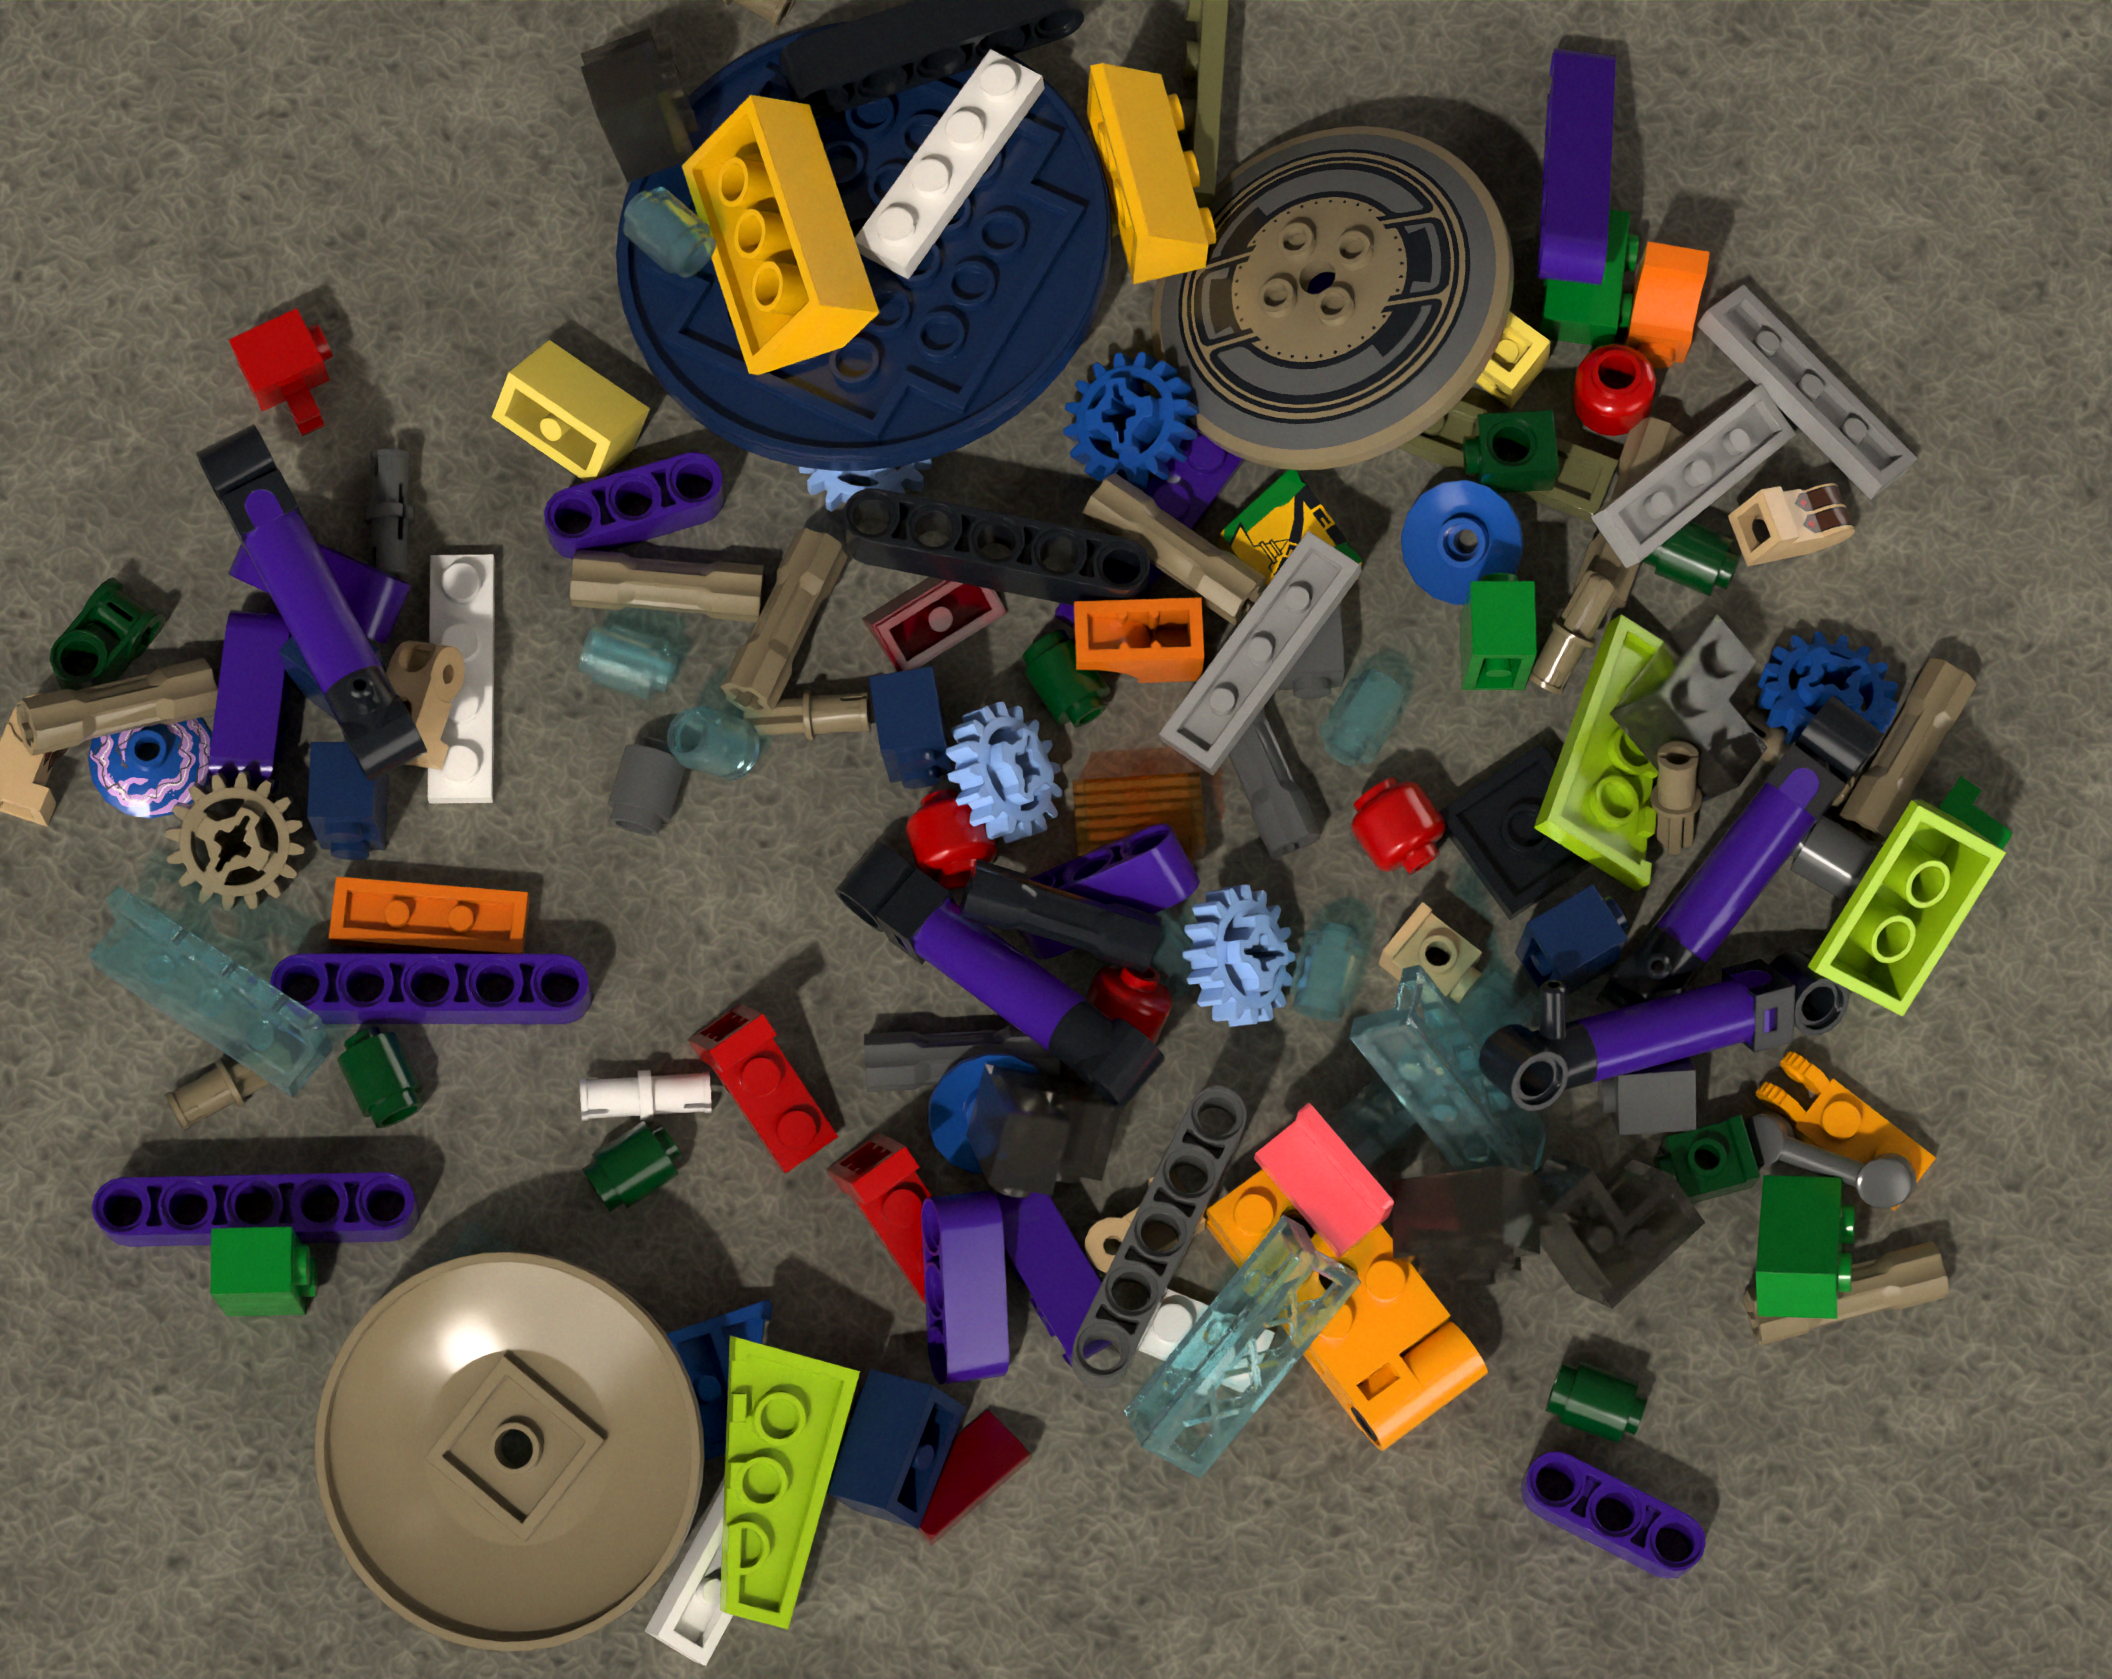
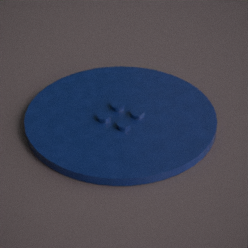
M840 22L793 33L769 42L739 57L700 85L667 118L648 145L636 167L624 199L618 225L616 248L617 279L623 310L639 351L650 371L668 395L692 418L714 434L741 449L770 460L821 470L868 471L900 467L932 459L964 447L991 433L1018 415L1040 396L1065 369L1082 344L1096 317L1106 288L1111 263L1113 227L1110 199L1101 162L1090 136L1074 110L1059 92L1043 78L1045 89L909 279L860 254L880 313L843 348L761 375L749 374L682 165L750 95L792 102L779 64V54L783 48L793 41L848 23ZM1014 55L1007 57L1015 61L1016 63L1036 72L1033 68L1019 60ZM977 67L828 117L814 119L854 238Z

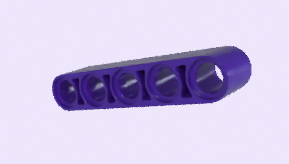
M1557 48L1553 50L1549 76H1552L1550 94L1547 95L1537 271V277L1540 279L1601 285L1608 243L1615 55Z
M296 954L280 961L273 970L270 980L272 994L284 1015L294 1022L303 1024H567L582 1018L590 1008L592 1001V991L587 971L581 962L572 956L562 954ZM310 977L319 981L317 993L308 1001L295 1002L287 998L289 987L297 979ZM438 977L449 982L447 993L438 1001L429 1003L421 1001L416 997L417 988L428 978ZM363 978H379L385 983L382 993L373 1001L364 1003L356 1001L351 997L354 986ZM493 978H507L514 983L510 996L501 1002H488L480 997L482 987ZM557 978H570L579 984L575 996L566 1002H553L545 997L546 988Z
M387 1172L122 1177L112 1179L102 1185L95 1194L92 1204L94 1219L107 1237L118 1245L128 1247L211 1245V1228L292 1227L301 1243L391 1242L403 1239L412 1233L418 1224L420 1216L418 1200L407 1181L397 1174ZM397 1194L405 1199L404 1210L394 1220L384 1222L372 1217V1207L381 1196ZM330 1195L339 1199L338 1211L329 1221L316 1223L307 1219V1208L312 1200L318 1196ZM259 1196L269 1197L273 1200V1211L268 1219L258 1224H249L242 1221V1209L249 1200ZM195 1197L207 1201V1213L201 1221L189 1226L177 1223V1210L183 1202ZM135 1199L142 1203L141 1215L133 1224L119 1227L111 1223L112 1211L121 1201Z

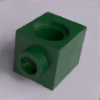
M1553 410L1478 414L1472 436L1463 437L1465 474H1475L1476 482L1491 486L1498 493L1552 490L1559 471ZM1503 443L1513 444L1523 452L1525 458L1518 462H1506L1495 454L1493 448Z

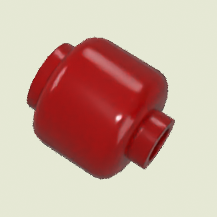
M1609 344L1599 346L1591 351L1577 367L1572 398L1577 416L1586 427L1598 434L1608 436L1628 434L1632 428L1651 413L1656 386L1653 366L1643 353L1627 345Z
M1390 777L1372 787L1353 804L1357 813L1351 822L1352 834L1379 870L1390 872L1404 867L1406 872L1412 875L1426 867L1440 855L1435 844L1442 838L1446 829V823L1418 783L1413 781L1399 783L1395 777Z
M953 789L940 790L925 796L920 802L921 808L910 816L906 824V834L916 867L946 889L965 887L975 861L979 859L992 863L997 854L995 839L991 840L987 837L986 823L974 827L969 823L972 809L969 804L958 806L956 802L958 794Z
M1115 964L1104 966L1095 974L1085 996L1086 1000L1113 1020L1121 1018L1133 1025L1155 1045L1172 1006L1171 994L1166 986L1160 982V974L1151 966H1149L1145 973Z

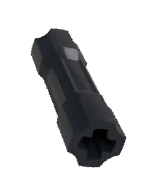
M979 859L975 861L965 886L959 916L1003 930L1018 929L1086 950L1099 960L1141 973H1145L1150 966L1162 929L1161 916L1119 903L1104 904L1034 882L1024 873Z

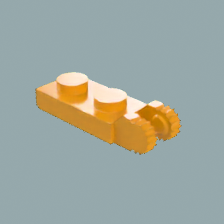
M1787 1052L1779 1063L1782 1070L1792 1080L1802 1084L1818 1097L1808 1111L1805 1112L1798 1101L1771 1082H1763L1756 1091L1755 1096L1758 1097V1100L1772 1111L1785 1116L1794 1127V1134L1808 1144L1865 1164L1884 1153L1899 1154L1912 1164L1916 1173V1183L1936 1159L1935 1156L1835 1079L1829 1081L1819 1068L1795 1052ZM1899 1205L1891 1207V1209L1895 1211Z

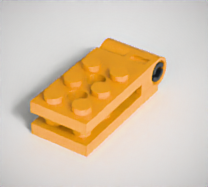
M1263 1169L1207 1209L1206 1227L1360 1431L1362 1430L1379 1450L1384 1451L1488 1374L1487 1367L1474 1345L1458 1326L1449 1321L1451 1315L1381 1224L1340 1258L1333 1253L1313 1228L1314 1236L1305 1242H1293L1283 1235L1279 1225L1289 1218L1306 1220ZM1331 1269L1340 1270L1349 1276L1353 1289L1342 1295L1332 1294L1323 1288L1319 1275Z

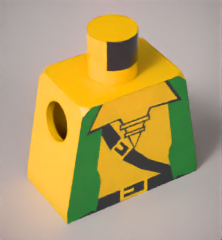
M1297 470L1286 471L1228 524L1219 535L1218 549L1231 552L1266 576L1265 584L1267 586L1307 531H1310L1360 564V567L1362 566L1361 558Z

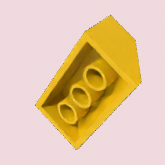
M750 95L682 165V169L749 374L761 375L843 348L880 312L810 105Z

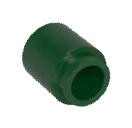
M1690 521L1645 557L1642 562L1655 567L1654 574L1710 597L1715 586L1725 590L1728 589L1741 555L1731 551L1734 538Z
M1057 630L1045 635L1023 653L1022 659L1027 665L1025 675L1058 725L1067 724L1071 721L1073 726L1078 728L1093 721L1104 712L1106 705L1103 700L1109 695L1110 688L1098 670H1076L1075 639H1069L1064 630Z
M372 1027L354 1034L344 1042L346 1051L338 1057L337 1062L363 1116L371 1117L376 1128H385L404 1121L423 1107V1103L418 1095L422 1090V1086L395 1032L381 1033L378 1027Z
M641 1121L593 1153L594 1161L581 1170L606 1208L611 1212L622 1204L628 1209L679 1175L673 1162L681 1158L682 1154L662 1124L650 1130L647 1124Z
M1562 1361L1545 1411L1560 1416L1559 1423L1619 1443L1623 1432L1632 1435L1636 1434L1646 1407L1647 1398L1637 1395L1639 1381L1582 1361H1579L1577 1366Z

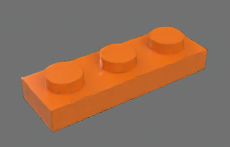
M336 877L329 941L331 945L438 954H524L530 897L528 892Z

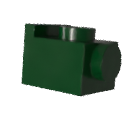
M1742 1115L1731 1117L1721 1123L1665 1137L1659 1146L1661 1155L1654 1156V1168L1659 1186L1664 1194L1674 1193L1678 1208L1750 1189L1760 1178ZM1699 1150L1712 1152L1716 1157L1717 1166L1711 1170L1700 1168L1695 1162V1152Z

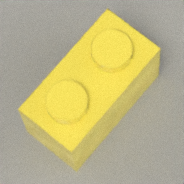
M548 340L509 371L492 418L583 481L589 482L603 478L628 457L635 447L650 408Z

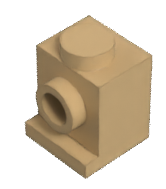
M1423 902L1386 945L1379 960V965L1437 1011H1440L1449 998L1460 1004L1483 975L1475 968L1482 952L1432 914V909ZM1437 947L1448 955L1449 961L1445 965L1434 966L1426 959L1425 952L1430 948Z

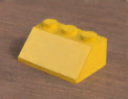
M1105 63L1091 65L1087 118L1098 158L1101 162L1133 284L1206 268L1208 245L1216 243V234L1209 208L1203 207L1198 209L1193 188L1200 187L1199 170L1193 151H1182L1177 132L1184 130L1185 126L1177 94L1167 95L1161 74Z

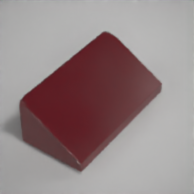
M928 577L863 617L862 620L895 670L901 672L919 668L1005 615L1007 611L993 589Z
M989 1410L984 1412L952 1441L918 1530L931 1546L1031 1460V1453Z

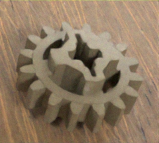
M242 770L235 780V785H229L223 772H218L212 776L213 791L208 792L205 787L196 783L188 789L195 804L191 806L178 802L174 805L172 812L183 820L182 826L178 825L166 829L165 837L178 841L180 849H177L166 858L168 864H185L187 871L178 881L181 887L187 886L194 881L202 885L199 892V902L204 904L217 893L222 895L223 910L231 911L236 904L238 896H244L249 908L255 909L261 904L260 890L264 889L274 898H277L284 892L282 884L277 878L279 875L292 879L298 876L300 869L289 858L290 855H300L307 851L308 844L293 839V832L303 827L306 822L304 817L288 818L285 810L294 801L291 794L283 796L277 801L270 795L275 780L268 778L258 788L251 786L249 771ZM236 798L245 800L237 812L226 815L207 809L213 803L224 799ZM266 813L271 817L277 829L278 848L276 844L267 840L262 823ZM249 816L250 820L245 827L247 832L244 836V842L251 846V850L243 848L227 860L224 865L223 860L228 853L226 848L228 847L229 839L221 834L222 831L230 833ZM194 835L206 843L210 857L207 867L202 864L198 857ZM247 866L257 871L263 870L266 872L251 881H228L234 870Z

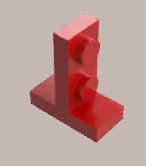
M739 1003L687 1040L699 1058L711 1066L780 1170L786 1174L838 1138V1135L773 1038L777 1034L764 1014Z
M877 1133L826 1170L839 1189L852 1198L914 1292L925 1304L921 1210L924 1200L932 1196L915 1172L920 1167L907 1147L881 1133Z

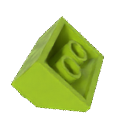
M1922 799L1911 800L1808 967L1829 980L1903 1017L2006 852L1957 818Z

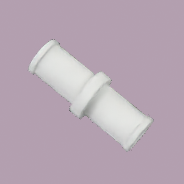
M637 1070V1077L594 1080L579 1079L582 1121L594 1118L640 1116V1122L653 1121V1115L711 1113L712 1111L709 1071L692 1074L651 1076V1070Z

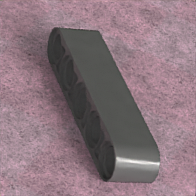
M1222 1086L1207 1087L1198 1092L1190 1102L1077 1332L1071 1355L1072 1369L1077 1378L1089 1387L1096 1389L1111 1388L1121 1382L1127 1374L1241 1141L1247 1119L1246 1106L1241 1097L1230 1088ZM1209 1108L1222 1109L1233 1120V1128L1222 1135L1209 1134L1202 1129L1198 1122V1116ZM1179 1166H1193L1203 1174L1205 1185L1195 1193L1180 1192L1171 1183L1170 1173ZM1150 1224H1166L1176 1234L1177 1243L1167 1251H1154L1144 1244L1141 1239V1232ZM1125 1281L1137 1282L1147 1291L1149 1301L1138 1310H1126L1116 1304L1112 1296L1113 1289ZM1100 1339L1110 1341L1120 1352L1119 1362L1110 1369L1100 1370L1092 1367L1087 1363L1083 1355V1350L1087 1344Z

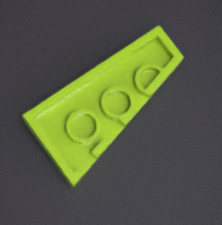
M1621 614L1608 622L1534 828L1634 891H1638L1649 885L1651 879L1652 863L1646 861L1648 837L1655 834L1657 812L1650 807L1653 778L1658 776L1659 770L1657 763L1658 750L1656 747L1658 723L1664 721L1666 715L1672 646Z
M730 1335L720 1611L784 1629L789 1628L860 1371Z

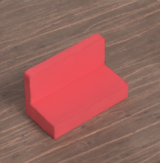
M1309 1102L1298 1111L1296 1120L1255 1153L1254 1160L1338 1258L1343 1256L1390 1216L1394 1206L1393 1199Z

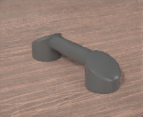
M1771 1110L1760 1111L1744 1122L1757 1166H1769L1780 1160L1825 1177H1842V1183L1856 1187L1860 1198L1866 1204L1875 1208L1888 1209L1898 1206L1907 1200L1915 1190V1170L1912 1164L1899 1154L1884 1153L1865 1164L1794 1139V1131L1788 1119L1782 1114Z

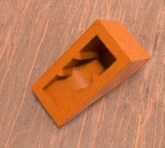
M1647 242L1633 284L1631 315L1625 334L1624 345L1643 353L1653 368H1668L1673 365V362L1684 364L1691 345L1698 304L1707 275L1710 255L1708 251Z
M1201 597L1074 601L1076 670L1118 672L1137 678L1138 683L1198 681L1202 676L1204 639Z

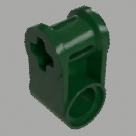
M109 578L93 592L80 614L51 648L50 662L60 689L79 690L117 681L133 660L139 658L161 632L165 623V614L157 608L147 610L123 593V584L115 578ZM85 657L98 661L95 669L87 675L73 676L67 673L70 665L77 659Z

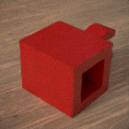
M296 308L228 339L235 359L262 412L285 401L302 436L325 426L320 416L321 412L310 389L330 381L324 361L332 358L333 354L318 323L306 327Z

